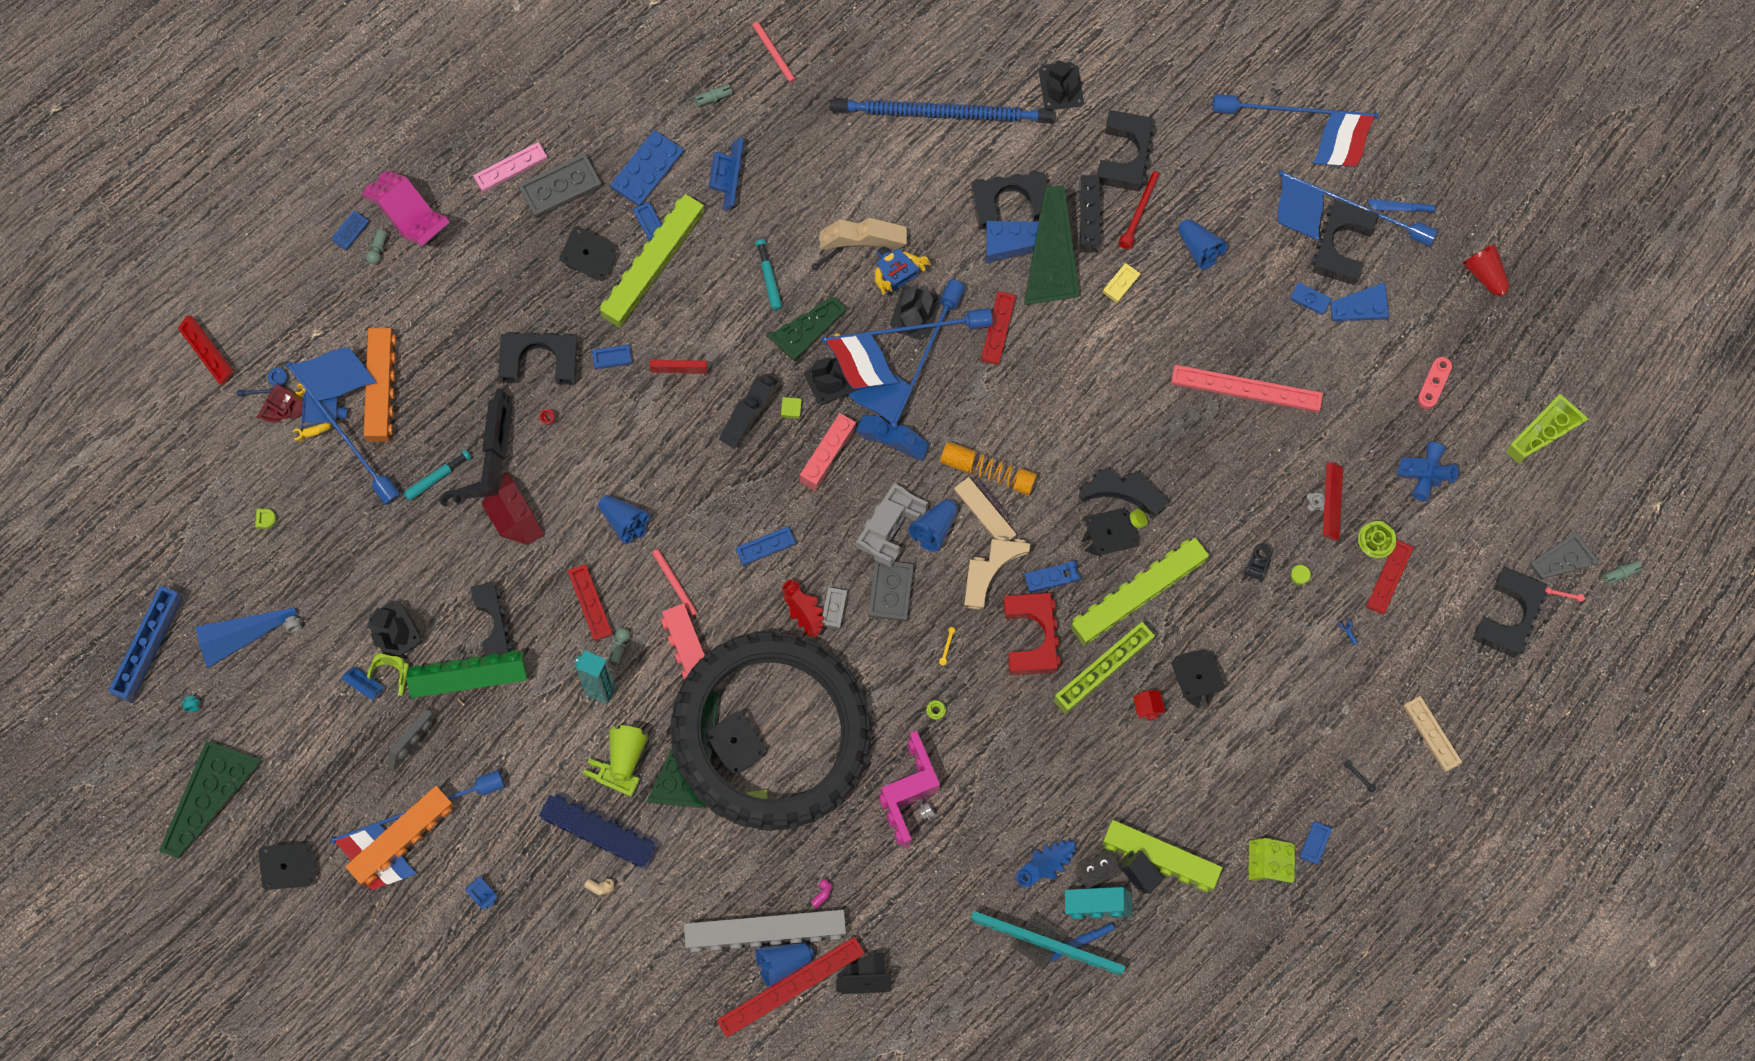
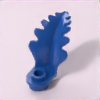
M1066 840V843H1064V841H1060L1059 846L1057 842H1054L1053 849L1045 845L1043 853L1039 850H1034L1032 860L1023 866L1016 875L1018 884L1030 887L1042 877L1056 879L1057 874L1055 870L1064 872L1065 869L1062 863L1069 865L1070 861L1068 858L1074 857L1072 852H1076V842Z

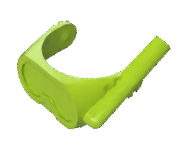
M382 653L375 654L369 667L367 678L370 679L373 670L378 666L391 665L398 669L400 673L398 695L403 696L409 664L405 663L401 657Z

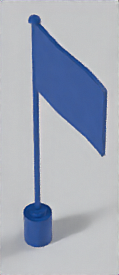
M1284 170L1279 171V176H1282V192L1277 210L1278 224L1315 240H1320L1319 223L1323 210V193L1350 205L1378 213L1289 175ZM1378 213L1377 215L1382 219L1408 229V234L1411 235L1410 239L1431 247L1438 231L1418 221L1416 224L1412 223L1411 226H1408L1383 214Z
M949 280L940 298V303L944 310L938 322L943 321L947 310L957 308L965 290V286L957 280ZM936 326L910 385L893 374L899 383L860 388L849 394L851 399L860 406L881 415L891 423L892 428H897V422L940 326Z
M347 347L330 351L312 360L296 364L288 362L286 368L292 371L374 477L371 487L382 502L388 505L397 499L401 493L388 476H377L320 403L322 400L339 397L359 387L377 384L356 355Z

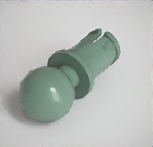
M379 229L376 230L373 243L369 245L372 250L366 254L368 263L374 265L381 260L379 252L384 251L383 246L388 236L387 232Z
M620 628L615 633L617 641L612 642V650L607 660L612 664H620L624 649L627 648L624 643L630 639V632L626 628Z

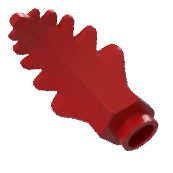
M789 579L782 586L784 600L789 605L790 617L792 619L798 618V626H804V632L808 636L817 637L822 630L821 627L824 625L821 622L824 620V617L818 616L823 609L815 607L818 599L804 594L797 580Z

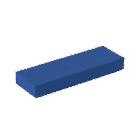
M789 526L738 546L735 549L742 566H745L796 545Z

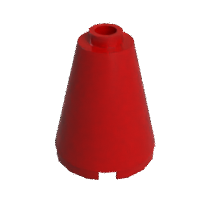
M1495 243L1462 262L1464 267L1493 296L1497 294L1500 297L1508 292L1507 287L1510 285Z

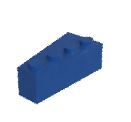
M987 221L986 264L1000 259L1002 261L1009 259V257L1018 255L1020 257L1032 253L1038 222Z

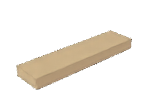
M969 477L954 488L956 494L994 539L996 537L1007 538V541H1011L1016 537L1017 534Z
M1419 696L1403 705L1444 773L1461 764L1460 757L1422 697Z

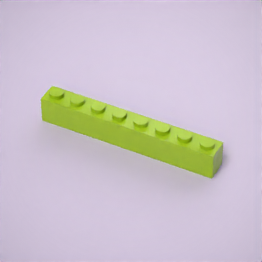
M685 194L682 199L679 198L676 201L674 210L665 216L663 225L655 230L652 240L646 242L641 255L635 257L631 269L624 272L620 284L615 285L609 299H605L600 306L601 316L617 327L621 328L704 214V205Z
M1196 538L1191 541L1187 539L1180 545V549L1177 551L1171 550L1164 556V560L1161 562L1157 560L1151 564L1147 572L1141 571L1134 577V581L1131 583L1125 582L1118 588V592L1115 594L1111 592L1103 598L1104 602L1099 605L1095 603L1088 609V613L1076 616L1072 620L1071 630L1083 646L1092 642L1205 563L1209 555Z

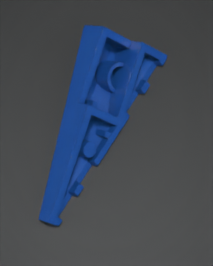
M296 608L196 626L198 642L206 667H212L213 664L229 657L236 650L242 649L266 635L273 628L281 626L286 618L298 616Z

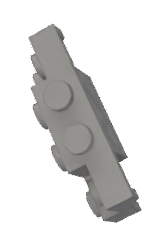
M893 484L881 504L879 503L876 506L872 518L866 521L865 529L856 541L857 548L873 555L874 560L891 567L900 553V547L891 543L890 540L905 517L915 521L926 513L928 502L910 494L903 487Z

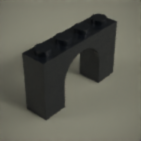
M1109 110L1105 134L1129 139L1135 144L1138 155L1128 163L1100 160L1097 174L1099 175V185L1138 192L1141 185H1145L1146 175L1143 174V171L1148 168L1149 158H1146V154L1151 151L1152 141H1149L1150 135L1153 136L1155 125H1152V117Z
M1033 171L1026 175L1014 174L1006 178L999 176L992 180L979 179L972 182L971 194L978 230H985L987 221H998L994 201L1000 194L1007 191H1015L1024 195L1029 202L1033 222H1039L1044 189L1047 187L1045 172Z
M1335 200L1333 206L1329 205L1326 214L1329 219L1328 222H1324L1321 230L1324 235L1316 246V249H1319L1317 255L1314 254L1311 265L1314 267L1312 272L1355 286L1363 262L1340 255L1332 245V236L1339 231L1349 230L1370 237L1378 213Z
M507 332L506 334H501L498 370L500 383H519L520 363L523 356L533 349L541 348L550 351L556 357V383L576 385L577 336L570 333L555 335L553 333L536 335L532 332L525 334Z
M1503 567L1499 572L1493 589L1518 601L1523 611L1522 622L1515 627H1504L1482 618L1472 640L1513 658L1523 654L1527 646L1524 643L1525 639L1530 637L1534 628L1531 626L1533 619L1537 620L1541 611L1538 609L1540 602L1543 603L1546 599L1547 592L1545 590L1547 585Z

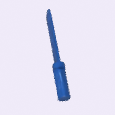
M1368 199L1369 205L1375 210L1435 212V205Z
M1109 923L1096 931L1092 930L1064 944L1079 948L1115 930L1112 923ZM1051 951L1050 960L1054 961L1064 955Z

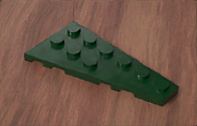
M1064 185L1045 187L1024 305L1079 297Z
M713 691L705 703L701 718V737L710 763L712 746L706 739L705 734L715 726L719 692ZM671 748L646 802L706 809V805L700 802L692 793L686 781H684Z
M206 741L159 851L179 859L262 763V760Z

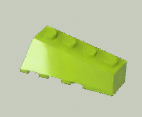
M1559 394L1515 439L1505 452L1520 464L1527 456L1586 422L1588 418L1565 397Z

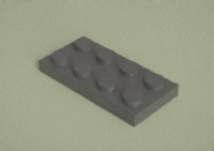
M585 153L518 184L535 218L602 186Z

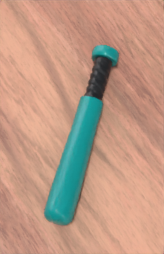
M760 239L755 242V246L759 249L770 306L773 310H779L782 307L772 266L767 256L766 241Z
M463 450L462 454L453 461L444 464L404 491L406 499L409 501L413 500L452 472V469L465 460H471L470 454L467 450Z

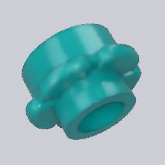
M195 696L184 698L185 701L181 702L185 712L198 711L201 703Z

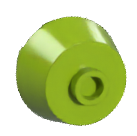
M1373 521L1361 528L1358 542L1362 551L1368 556L1383 558L1393 552L1396 546V535L1394 530L1385 522Z

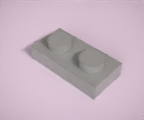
M828 587L823 611L824 620L821 621L824 623L823 626L840 629L847 590Z

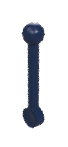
M273 388L250 391L239 389L237 395L242 397L247 394L270 393Z

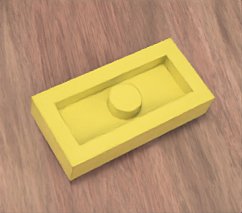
M1125 263L1105 287L1103 293L1118 304L1139 278L1140 273Z

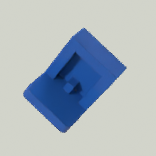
M480 876L464 889L482 910L490 908L498 897Z

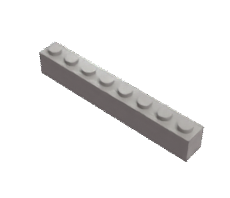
M844 910L684 924L686 951L690 950V953H701L702 949H710L712 952L722 951V947L738 950L742 949L744 945H750V948L762 947V944L770 943V946L782 945V942L799 944L802 943V940H810L811 943L822 942L824 938H830V941L842 940V937H846Z

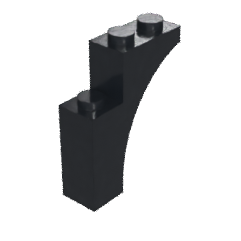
M767 373L754 380L746 397L737 403L719 440L733 449L741 446L760 412L783 384L776 375Z
M1108 467L1103 471L1099 469L1093 475L1094 479L1092 481H1086L1079 488L1078 497L1083 502L1100 497L1122 499L1138 506L1153 520L1167 508L1169 503L1137 470L1133 474L1128 473L1121 481Z

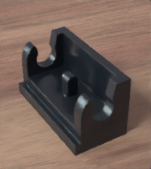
M1139 850L1136 853L1130 851L1117 864L1139 892L1151 894L1163 880V877L1143 851Z

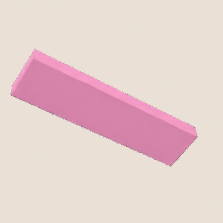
M537 142L473 175L483 193L542 163L548 158L540 143Z

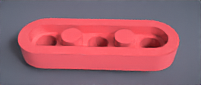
M1439 357L1433 362L1417 398L1418 404L1422 408L1431 409L1437 403L1452 369L1449 359ZM1440 364H1444L1445 368H1441ZM1432 380H1437L1438 384H1434ZM1425 396H1430L1431 400H1427Z

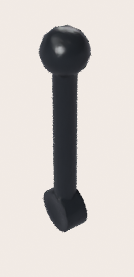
M843 246L836 247L834 251H832L818 263H813L812 269L818 270L821 264H823L837 252L841 253L843 251Z
M1346 761L1344 767L1350 769L1368 787L1369 792H1375L1376 787L1371 785L1352 766L1351 761Z

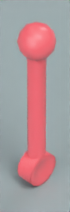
M1546 587L1545 590L1547 594L1552 593L1574 598L1578 602H1582L1585 599L1583 594H1569L1552 590L1550 587Z

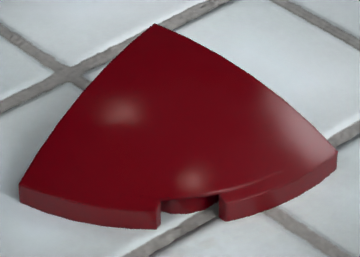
M276 382L256 417L273 423H280L281 420L287 418L295 419L302 414L303 399Z

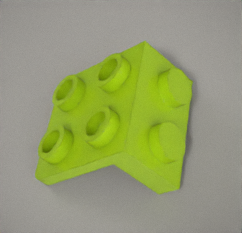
M1267 838L1249 841L1248 880L1270 879L1287 883L1294 882L1295 845Z

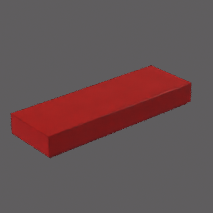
M650 360V372L707 374V361Z

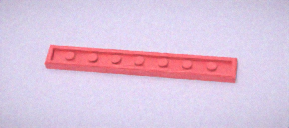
M1174 365L1171 380L1172 385L1314 412H1320L1323 396L1321 392Z

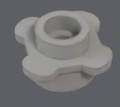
M1309 493L1307 495V500L1309 501L1308 510L1311 512L1314 510L1324 511L1325 494Z

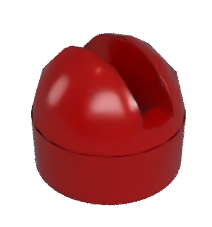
M544 409L541 411L539 419L543 424L551 425L555 422L556 416L550 409ZM547 413L549 414V416H550V418H551L550 421H549V419L546 417V414H547Z

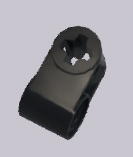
M1261 543L1255 546L1243 577L1249 576L1258 579L1261 583L1263 582L1271 555L1268 545ZM1258 550L1264 551L1265 554H1266V557H1264V558L1259 557V556L1257 555L1256 551H1258Z

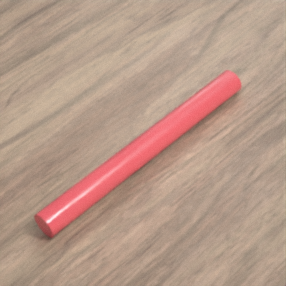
M758 21L754 22L752 26L789 83L794 82L795 77Z
M659 549L653 551V556L682 603H684L690 616L693 617L698 614Z

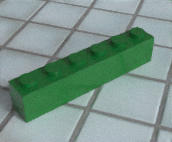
M510 651L505 654H490L486 657H471L466 660L455 659L446 663L436 662L427 666L416 665L408 668L406 681L411 698L527 681L528 668L524 651Z

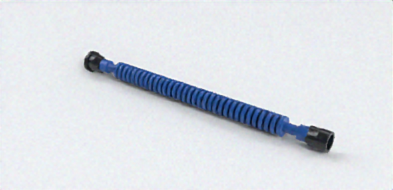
M833 96V100H829V111H833V114L866 110V114H868V111H870V114H873V111H875V115H878V111H880V115L885 111L884 115H887V112H889V115H892V112H894V116H897V112H899V116H901L902 112L903 116H906L907 112L908 116H911V113H913L914 117L916 113H918L917 117H920V113H922V117H925V113H927V117H930V114L934 117L936 114V118H939V114H941V118H944V114H946V118H949V115L950 118H953L955 115V119H958V115H960V119H963V115H965V119L968 116L969 119H972V116H974V120H977V116H979V120H982L983 116V120H986L987 117L988 120H991V117H993L994 121H996V117H998V121L1001 120V117L1002 121H1005L1007 117V121H1010V118H1012L1014 122L1015 118L1016 122H1019L1020 118H1027L1030 121H1037V123L1053 122V109L1048 108L1020 111V107H1017V111H1015V107H1012V110L1011 107H1008L1006 110V106H1003V110H1001V106H998L997 110V106H994L993 109L992 106H989V109H987V105H984V109H982V105H980L978 109V105H975L973 109V105H970V108H968L967 104H965V108H963V104H961L960 108L959 104H956V108H954V104H951V107H949V104H946L945 107V103H942V107H940V103H937V107H935V103H932V106L928 103L926 106V102H923V106H921V102H918V106H916V102H913V105L909 102V105H907V101H904V105H902V101H899V105H897V101L892 104L893 101H890V104H888V101L885 100V104H883V100H880V104H878V100H876V104H874V100H871V103H869L867 99L866 103H855V101L848 100V98H836V96Z

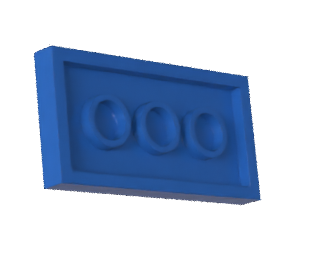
M653 130L610 184V188L638 207L643 205L682 156L684 149Z

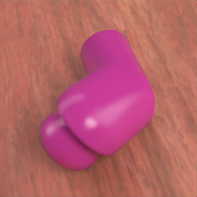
M823 879L819 883V887L822 890L811 900L815 908L820 907L828 899L832 890V883H829L827 879Z

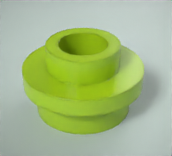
M934 700L927 705L926 712L931 719L939 720L944 717L946 707L941 701ZM935 707L940 710L937 714L932 711Z

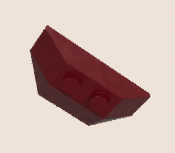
M507 472L500 475L498 495L484 497L482 506L500 537L529 545L542 538L544 534L514 481Z

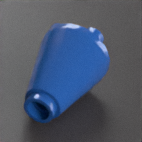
M605 495L600 499L598 507L624 544L627 545L637 537L642 538L646 534V526L650 519L648 512L612 496Z

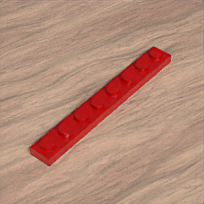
M853 937L716 1021L726 1038L861 958L865 953L856 938Z

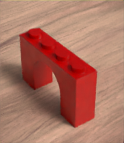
M1051 593L1004 596L1005 619H1032L1040 624L1045 635L1043 644L1035 650L1009 652V676L1056 673L1057 667H1060V656L1056 655L1055 649L1058 648L1059 644L1058 636H1054V629H1057L1056 617L1053 618L1052 611L1055 610V600L1051 599Z

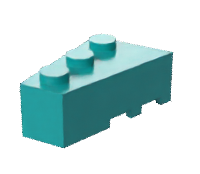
M1124 887L1065 890V914L1073 920H1082L1083 917H1091L1092 919L1133 917L1132 893Z

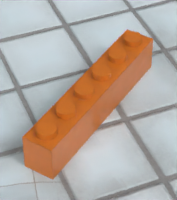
M368 328L366 370L377 384L366 385L364 437L367 442H390V435H393V424H390V418L394 417V407L391 406V399L395 397L394 388H392V381H395V370H392V366L396 363V353L393 352V346H396L397 338L391 328Z
M435 786L345 867L361 885L372 884L377 879L376 875L380 871L385 872L392 866L391 862L396 857L400 858L408 851L406 849L408 846L418 843L422 839L421 835L426 830L431 831L438 824L436 821L441 817H447L453 811L452 807L454 804L440 788Z

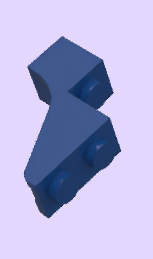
M863 415L856 430L867 441L883 443L920 461H923L930 445L907 426L898 425L894 429L879 416Z

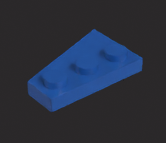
M1385 282L1332 301L1330 303L1332 322L1387 320L1389 315Z

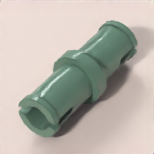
M726 84L716 89H708V92L697 96L695 95L694 101L697 102V107H700L701 105L710 102L715 103L718 99L732 95V91L729 89V84Z
M1635 560L1627 565L1617 566V569L1604 573L1602 577L1605 584L1610 585L1619 580H1626L1628 576L1641 572L1643 569L1639 568L1642 567L1641 563Z

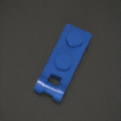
M1070 561L1066 564L1024 573L1028 592L1033 593L1080 581L1081 577L1076 569L1078 567L1077 562ZM1069 571L1070 576L1065 577L1064 572Z

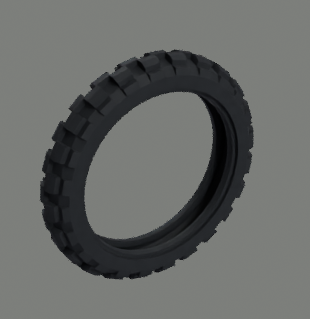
M761 631L734 637L723 644H719L700 659L684 679L678 691L673 707L670 730L673 754L684 781H686L692 793L700 802H703L715 814L732 821L734 824L765 831L798 828L822 818L841 804L853 790L864 771L870 752L872 731L871 717L869 716L865 695L861 691L857 679L850 669L848 670L843 665L842 660L810 639L798 637L796 634L786 632L775 633L771 631ZM780 663L807 673L827 691L838 712L841 742L836 761L830 772L821 782L802 794L784 799H763L745 794L722 779L706 755L701 737V718L709 695L726 676L752 664Z

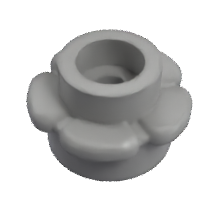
M296 616L286 618V622L283 623V627L286 628L288 633L297 632L302 628V620Z
M929 802L921 803L920 814L924 819L932 820V817L936 815L933 807Z

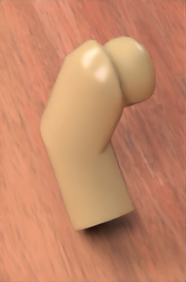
M589 878L584 887L601 896L613 891L614 881L606 879V881L598 884Z

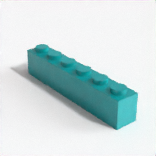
M584 650L582 655H578L575 665L585 695L607 705L615 689L607 660Z

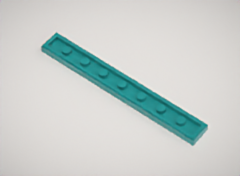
M973 911L970 919L971 922L1119 976L1124 973L1126 967Z

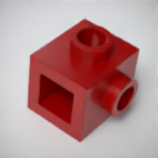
M1147 690L1133 696L1139 719L1153 721L1158 719L1159 715L1165 713L1160 690Z

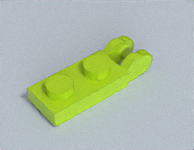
M589 759L588 764L601 770L598 775L589 770H584L582 773L584 776L632 798L640 781L639 778L632 775L624 783L616 782L611 777L610 765Z

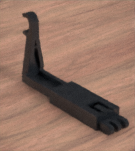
M501 388L495 391L494 399L488 402L482 447L485 457L481 483L476 482L459 489L444 492L440 497V504L444 507L447 506L449 498H453L459 504L461 499L498 495L502 460L506 459L512 416V397Z

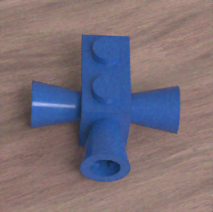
M1428 442L1426 459L1402 457L1397 475L1402 478H1415L1418 480L1416 487L1411 493V496L1417 500L1429 501L1431 486L1440 487L1442 480L1451 483L1457 481L1459 471L1456 464L1441 466L1438 463L1446 450V447L1442 444Z

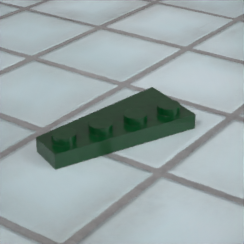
M831 297L812 308L808 313L800 315L791 323H787L779 330L771 332L767 335V338L795 362L846 312V308L834 297Z

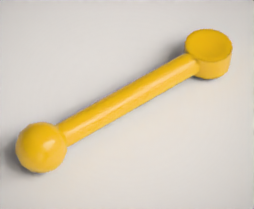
M954 627L948 629L947 643L943 656L939 660V664L942 666L947 663L948 649L952 636L956 632Z

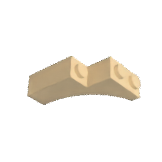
M868 218L859 224L839 219L820 231V249L828 250L842 246L866 245L886 246V248L896 250L907 244V227L873 218Z
M996 537L991 540L989 562L985 561V558L974 557V560L970 559L964 608L983 610L986 591L994 575L1011 560L1028 555L1030 544L1021 539H1015V542L1007 541V538Z

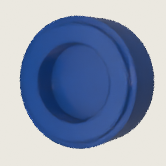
M274 368L268 374V381L273 387L276 382L285 386L288 376L283 369Z

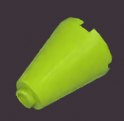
M620 725V729H615V726H612L609 730L610 774L616 782L624 783L631 778L647 743L648 734L643 735L642 730L639 728Z

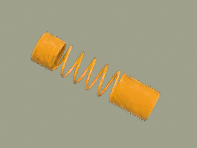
M947 441L940 464L956 468V470L958 469L965 473L970 471V475H972L981 462L979 478L984 476L990 466L989 482L993 480L1000 468L998 485H1001L1009 472L1007 489L1015 481L1013 491L1015 490L1027 496L1030 495L1037 473L1019 468L1009 486L1012 464H1010L999 483L1003 461L1000 462L990 479L994 458H991L981 476L985 456L982 454L971 473L976 451Z

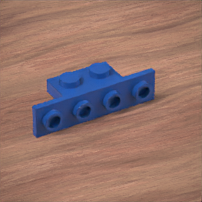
M739 137L732 143L731 156L719 152L713 154L708 188L725 193L724 211H727L736 203L737 196L735 192L739 185L738 172L742 166L740 158L744 151V145H742L743 137Z

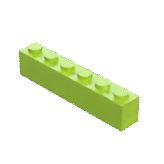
M1141 622L1058 692L1053 701L1067 715L1153 641L1155 635Z
M1114 820L1111 821L1102 842L1107 851L1112 853L1120 852L1123 854V857L1130 851L1134 853L1139 850L1143 851L1153 866L1160 870L1161 874L1168 877L1173 875L1178 878L1179 882L1189 885V883L1194 884L1198 890L1205 893L1213 891L1223 868Z

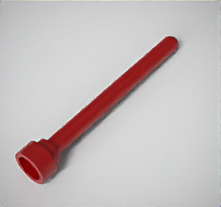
M1158 171L1152 172L1128 230L1120 236L1118 245L1124 249H1131L1134 244L1133 234L1159 177Z

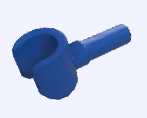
M1345 618L1347 624L1344 627L1338 621L1339 628L1346 631L1353 645L1357 644L1358 642L1351 630V621Z

